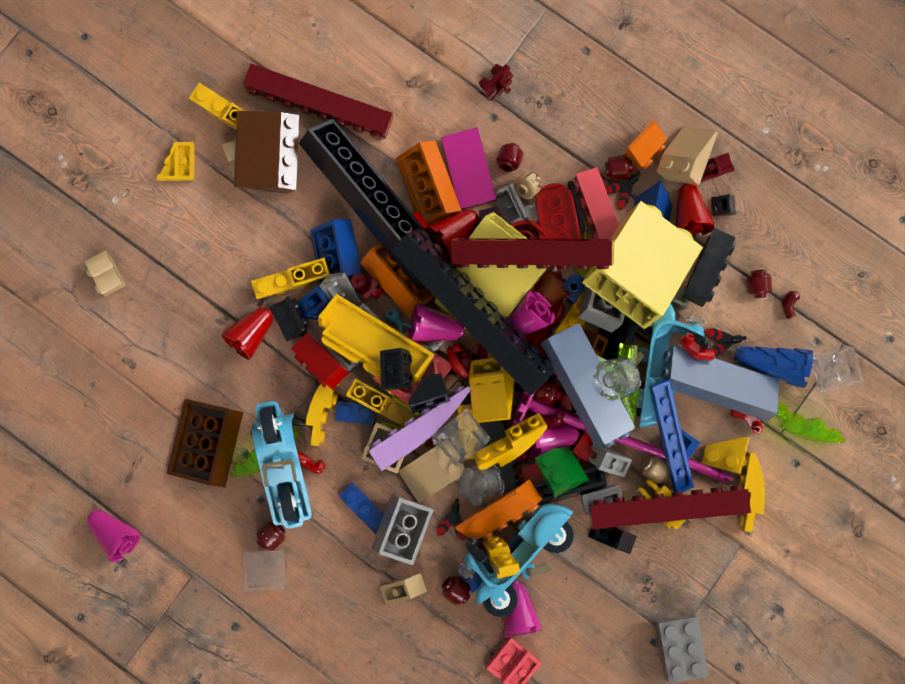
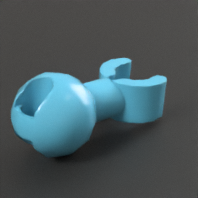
M390 308L386 311V320L389 323H395L399 328V333L405 334L402 331L401 325L412 328L410 324L404 323L400 319V312L397 309ZM389 310L392 311V315H388Z

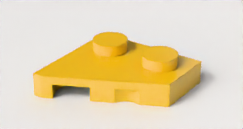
M174 142L170 155L164 161L165 165L161 173L157 175V180L195 181V143Z
M745 436L706 445L701 464L741 474L750 438Z

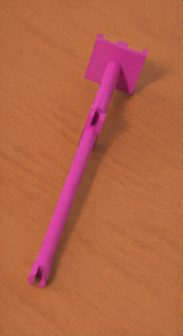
M521 390L518 405L513 409V425L523 421L528 409L554 418L555 412L563 413L565 415L563 419L565 424L586 431L579 416L532 399L534 393L529 396L525 390ZM630 436L622 440L619 437L614 439L618 443L666 460L664 449ZM688 459L690 470L714 478L721 483L730 484L729 479L732 480V474Z

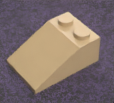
M683 127L662 154L656 172L668 181L699 185L718 132Z
M446 439L398 472L417 502L421 503L466 474L467 470Z

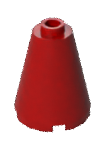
M685 183L678 189L676 227L687 230L693 238L698 233H702L703 236L712 232L714 222L697 186Z
M467 209L428 225L426 231L442 248L447 257L450 258L451 240L467 238L478 226L479 217L475 211Z
M260 307L226 329L221 337L231 348L233 346L237 350L236 353L246 360H250L274 321L272 318L273 313L266 307L264 309Z

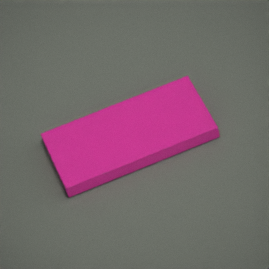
M478 127L441 137L461 210L496 201Z

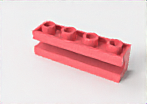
M598 167L576 174L573 185L575 191L580 193L581 198L579 202L581 208L585 209L588 215L585 217L589 227L592 226L594 232L592 238L610 239L619 224Z

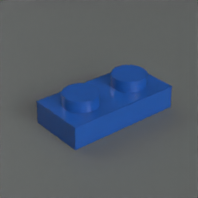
M338 401L335 420L374 425L375 411L359 403Z

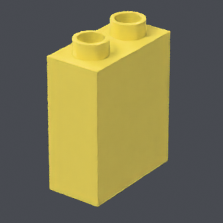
M640 201L623 217L610 238L614 239V264L609 266V269H597V266H592L582 283L643 329H646L664 315L703 247L693 240L690 232L683 228L675 227L663 218L658 208L646 205Z
M492 212L483 218L469 238L526 237L496 213ZM456 264V268L461 273L467 274L471 280L470 282L475 287L480 288L484 293V297L488 301H492L498 307V312L506 317L511 314L525 294L533 288L548 269H538L536 265H528V268H516V265H509V268H497V265H489L488 268H477V265L472 264L468 268H459L458 264ZM437 298L434 299L435 303L442 310L450 313Z

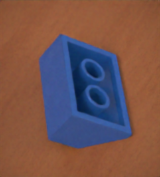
M333 219L310 229L315 259L325 258L329 274L345 272L347 278L351 279L354 274L361 273L351 219Z

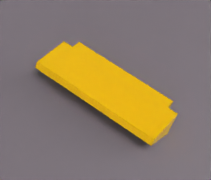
M338 294L333 297L319 315V326L325 329L322 332V343L353 363L362 362L363 369L380 380V351L403 348L410 351L412 356V384L415 386L434 358L432 352Z

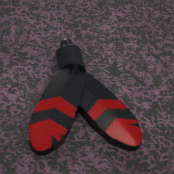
M639 172L636 175L633 174L628 180L617 181L605 187L607 194L621 191L618 201L620 210L627 206L633 185L639 180L638 177L641 175Z
M714 328L705 330V334L709 338L721 341L711 348L714 352V357L722 354L733 343H740L742 340L747 339L746 336H732Z
M458 498L452 504L451 512L438 526L437 536L444 535L453 524L457 537L460 540L465 539L466 535L455 528L463 521L459 513L460 504H458Z

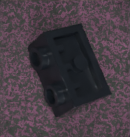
M290 296L285 297V300L270 307L287 342L308 332L306 329L308 323L304 315H299L297 310L300 307L296 299H291Z
M403 348L380 351L381 390L412 389V356L410 351Z

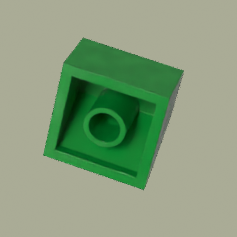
M569 446L551 449L535 458V466L553 498L589 480Z

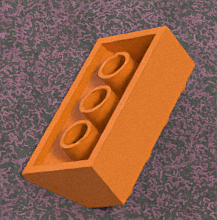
M436 141L419 142L396 157L414 209L428 225L461 211Z
M381 243L370 249L360 262L409 319H411L414 306L417 303L428 306L436 298L426 287L418 290Z
M529 479L473 513L455 528L469 538L475 537L478 540L482 537L485 540L493 535L492 531L496 528L500 531L508 526L507 522L511 519L513 522L523 517L522 513L526 510L530 513L537 509V503L542 498Z

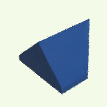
M661 179L635 198L633 208L642 201L646 205L658 208L663 218L670 221L673 205Z
M319 286L297 302L300 307L299 310L305 319L319 320V315L329 304Z

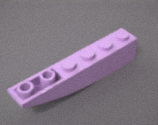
M459 387L453 391L454 396L450 398V402L438 405L432 410L431 408L425 409L420 413L421 417L417 420L411 418L404 423L405 427L400 431L396 428L387 434L388 438L383 442L379 439L371 444L372 449L369 452L381 471L429 439L459 407L471 390L470 387Z

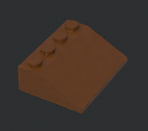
M237 111L234 187L285 194L296 190L299 115L283 112Z
M185 399L167 474L210 486L225 488L244 412Z

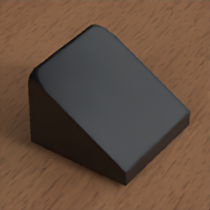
M728 194L712 197L713 216L735 215L734 196Z

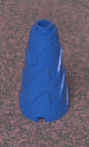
M741 346L740 349H736L734 360H737V364L751 368L753 371L770 375V377L786 381L787 384L806 388L808 382L805 381V377H810L814 355L813 350L801 348L775 349L760 346Z

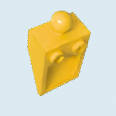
M488 352L487 359L471 361L469 384L473 420L475 423L508 420L511 417L515 380Z

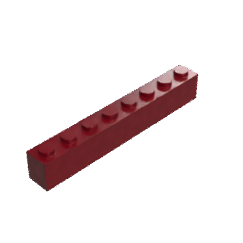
M250 63L243 82V86L247 90L246 92L251 95L257 96V94H260L268 101L275 102L277 100L288 108L293 106L300 108L301 112L317 114V117L327 121L334 118L340 126H351L353 130L363 133V131L368 132L370 136L381 139V137L386 139L394 119L392 112Z
M455 238L451 240L452 264H458L459 268H468L472 264L477 265V268H488L489 265H497V268H509V265H516V268H528V265H536L538 269H546L548 265H556L557 269H568V266H576V269H588L589 266H597V269H609V266L614 264V239Z
M742 485L730 486V490L723 491L722 487L710 488L711 492L703 493V489L691 490V494L683 495V491L671 492V496L664 497L663 493L652 494V498L644 499V495L632 496V500L625 501L624 497L612 498L613 502L605 503V499L593 500V504H588L590 524L592 529L747 514L751 513L749 490L742 489Z

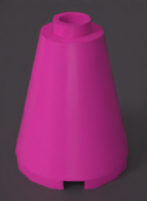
M529 291L508 318L516 330H520L524 335H528L551 325L555 320V314L550 312L549 307L551 305L544 296L536 291L534 293Z
M420 303L414 306L410 321L412 322V328H409V339L412 341L458 340L459 337L463 336L464 326L457 319Z
M562 424L555 428L547 427L541 437L527 450L531 460L551 449L570 447L576 444L580 438L579 430L568 424Z
M102 510L93 511L87 517L88 527L111 562L116 563L124 559L122 555L126 552L130 554L141 539V536L138 535L141 533L137 529Z
M520 581L512 582L511 585L516 590L518 601L514 611L508 616H504V637H510L513 634L520 636L542 631L541 623L524 584H520Z

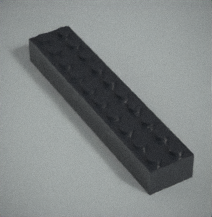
M334 118L308 129L298 144L418 290L425 287L391 249L407 233L417 228L425 232L427 231L420 225L410 210ZM429 235V237H430L429 239H430L434 244H437V243L433 240V238Z
M417 228L407 233L391 251L531 396L555 371L551 362L543 359L539 354V350L525 340V335L511 325L510 319L505 315L502 316L498 312V307L484 297L483 291L470 282L469 276L463 272L461 273L456 268V264H452L451 258H447L443 254L442 248L429 239L430 237L427 232Z

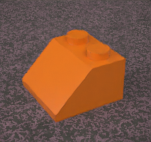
M652 120L631 143L624 155L627 156L628 161L632 160V166L640 172L643 167L647 169L652 164L653 160L651 158L655 154L659 156L666 148L664 144L667 138L657 123Z

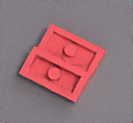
M508 637L485 667L504 684H526L542 663L516 640Z

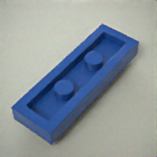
M352 482L339 497L377 534L384 513Z

